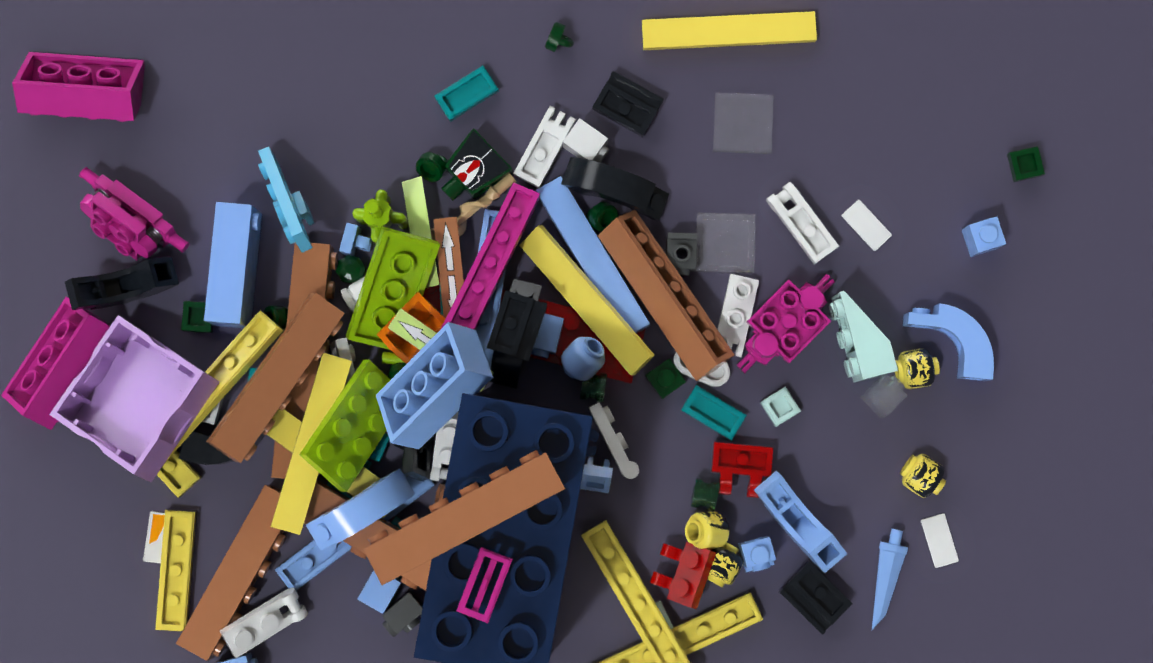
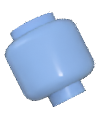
M592 337L576 338L561 355L564 372L569 377L580 381L592 378L605 363V352L602 344Z

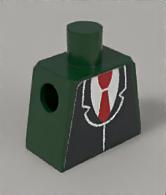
M473 128L446 163L445 168L452 178L441 189L452 201L464 190L473 199H476L510 173L512 175L513 170Z

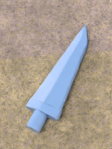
M891 528L889 542L880 541L872 630L886 616L905 555H907L908 547L900 545L903 534L901 530Z

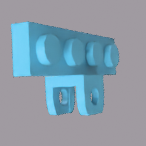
M270 147L259 150L262 163L258 164L264 179H269L271 182L266 187L271 198L275 201L273 205L289 243L293 244L296 242L303 253L313 248L302 222V219L305 218L309 226L314 224L312 214L300 191L291 194L280 165Z

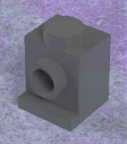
M668 232L666 236V255L681 277L690 276V272H695L697 233ZM679 249H684L687 252L685 259L677 257L676 252Z
M411 590L382 615L385 620L382 623L384 628L393 637L402 630L406 633L410 632L420 623L417 617L422 614L423 603Z

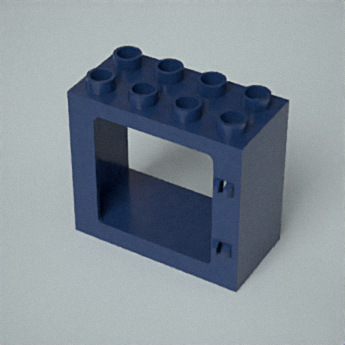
M462 393L443 499L447 497L449 503L462 497L459 490L475 482L478 483L479 487L491 482L490 474L505 466L508 467L509 471L521 466L522 464L519 459L535 450L540 455L547 453L565 489L431 560L413 658L441 663H549L585 458L595 455L597 449L596 446H588V441L597 442L599 438V432L591 428L593 416ZM481 547L513 559L489 623L456 611ZM486 556L466 604V607L472 609L491 560V558ZM497 561L478 611L482 614H485L504 564Z

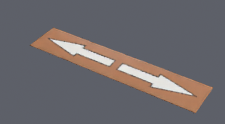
M457 216L433 219L435 240L440 244L437 259L443 316L445 318L464 283Z

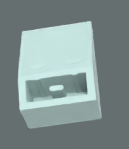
M845 291L831 298L832 303L829 304V310L832 320H837L840 331L836 332L840 349L845 348L847 360H844V367L848 378L852 377L853 383L898 371L890 340Z

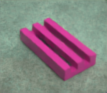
M481 547L456 611L489 623L513 559ZM486 556L491 558L474 605L472 609L466 607V604ZM497 561L504 564L485 614H482L478 611Z

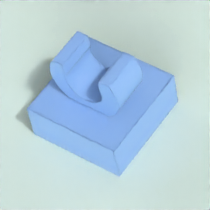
M346 223L339 248L343 255L354 256L356 249L370 252L372 240L371 238L360 236L361 228L358 225Z
M593 457L588 458L587 464H584L580 489L609 493L613 468H609L610 462L608 459H605L604 465L601 467L593 465Z

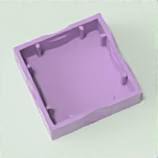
M118 315L95 347L85 368L73 379L49 415L77 435L94 442L104 454L132 474L152 482L219 384V381Z

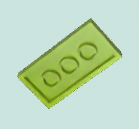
M382 226L346 333L347 340L390 350L377 336V333L417 292L423 296L440 247L438 241Z
M363 360L299 454L340 492L348 491L387 431L376 394L390 379L371 360Z

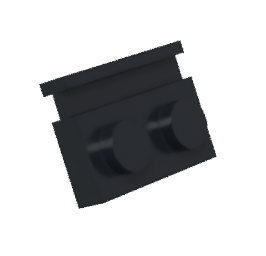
M613 71L595 101L592 110L643 137L664 99Z
M506 290L487 349L529 362L548 304Z
M810 561L779 591L822 635L853 604Z

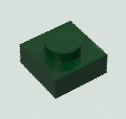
M1038 146L1007 154L1014 182L1045 175Z
M183 302L182 331L213 333V325L204 321L206 302Z
M670 358L645 375L661 399L686 383Z

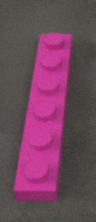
M513 182L441 329L447 322L477 329L540 199V193Z

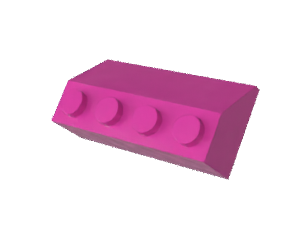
M29 52L12 82L17 113H28L35 116L41 114L56 115L63 118L83 117L91 120L111 119L120 122L134 121L141 106L145 68L144 60Z
M65 297L1 396L22 416L52 430L59 421L49 414L73 379L85 368L95 347L111 325L87 309L72 310L69 298Z

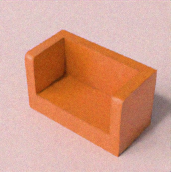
M419 292L402 307L404 311L436 333L440 331L446 319ZM393 317L377 333V336L396 356L407 364L420 350L388 329V326L394 319Z

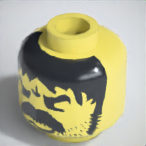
M926 349L903 351L900 353L898 360H895L898 371L894 372L897 383H902L907 389L931 386L935 375H938L940 372L937 357H932Z
M926 454L912 455L900 471V475L903 476V485L922 498H926L932 493L938 495L946 483V480L943 479L944 467Z
M697 512L690 516L685 526V536L688 542L695 547L713 550L725 546L729 538V525L723 514L719 512Z
M726 542L725 546L711 550L716 552L707 579L722 588L724 584L731 585L734 583L744 563L743 559L737 555L739 549Z

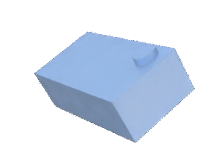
M216 202L204 321L214 326L244 328L252 320L262 213L253 205Z
M447 322L376 394L384 424L392 444L420 449L459 411L462 393L476 395L493 378L475 329Z

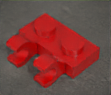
M714 442L711 472L720 473L718 494H731L732 475L735 474L749 476L747 497L759 498L754 489L762 483V477L768 478L771 475L773 447Z
M686 542L684 550L663 543L660 555L679 561V565L674 578L653 572L650 583L670 590L667 599L697 610L716 552L705 548L699 549L689 542Z

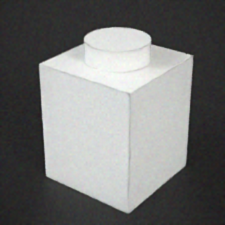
M580 118L562 142L563 148L577 158L601 162L609 151L606 147L608 138Z

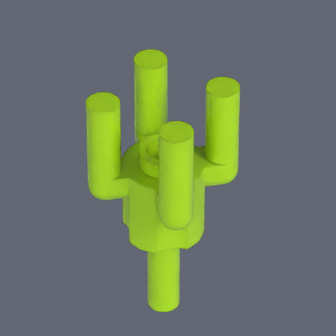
M382 189L376 192L375 199L372 198L364 204V208H356L352 212L353 217L359 224H367L371 228V240L375 245L382 226L390 228L392 224H395L400 229H406L409 226L408 219L403 213L393 212L390 206L391 198Z

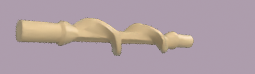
M510 173L494 186H490L486 194L477 201L466 202L460 205V216L457 217L459 237L466 230L468 218L480 208H487L493 200L499 198L503 192L510 188L513 182H517ZM431 228L432 240H435L434 228Z

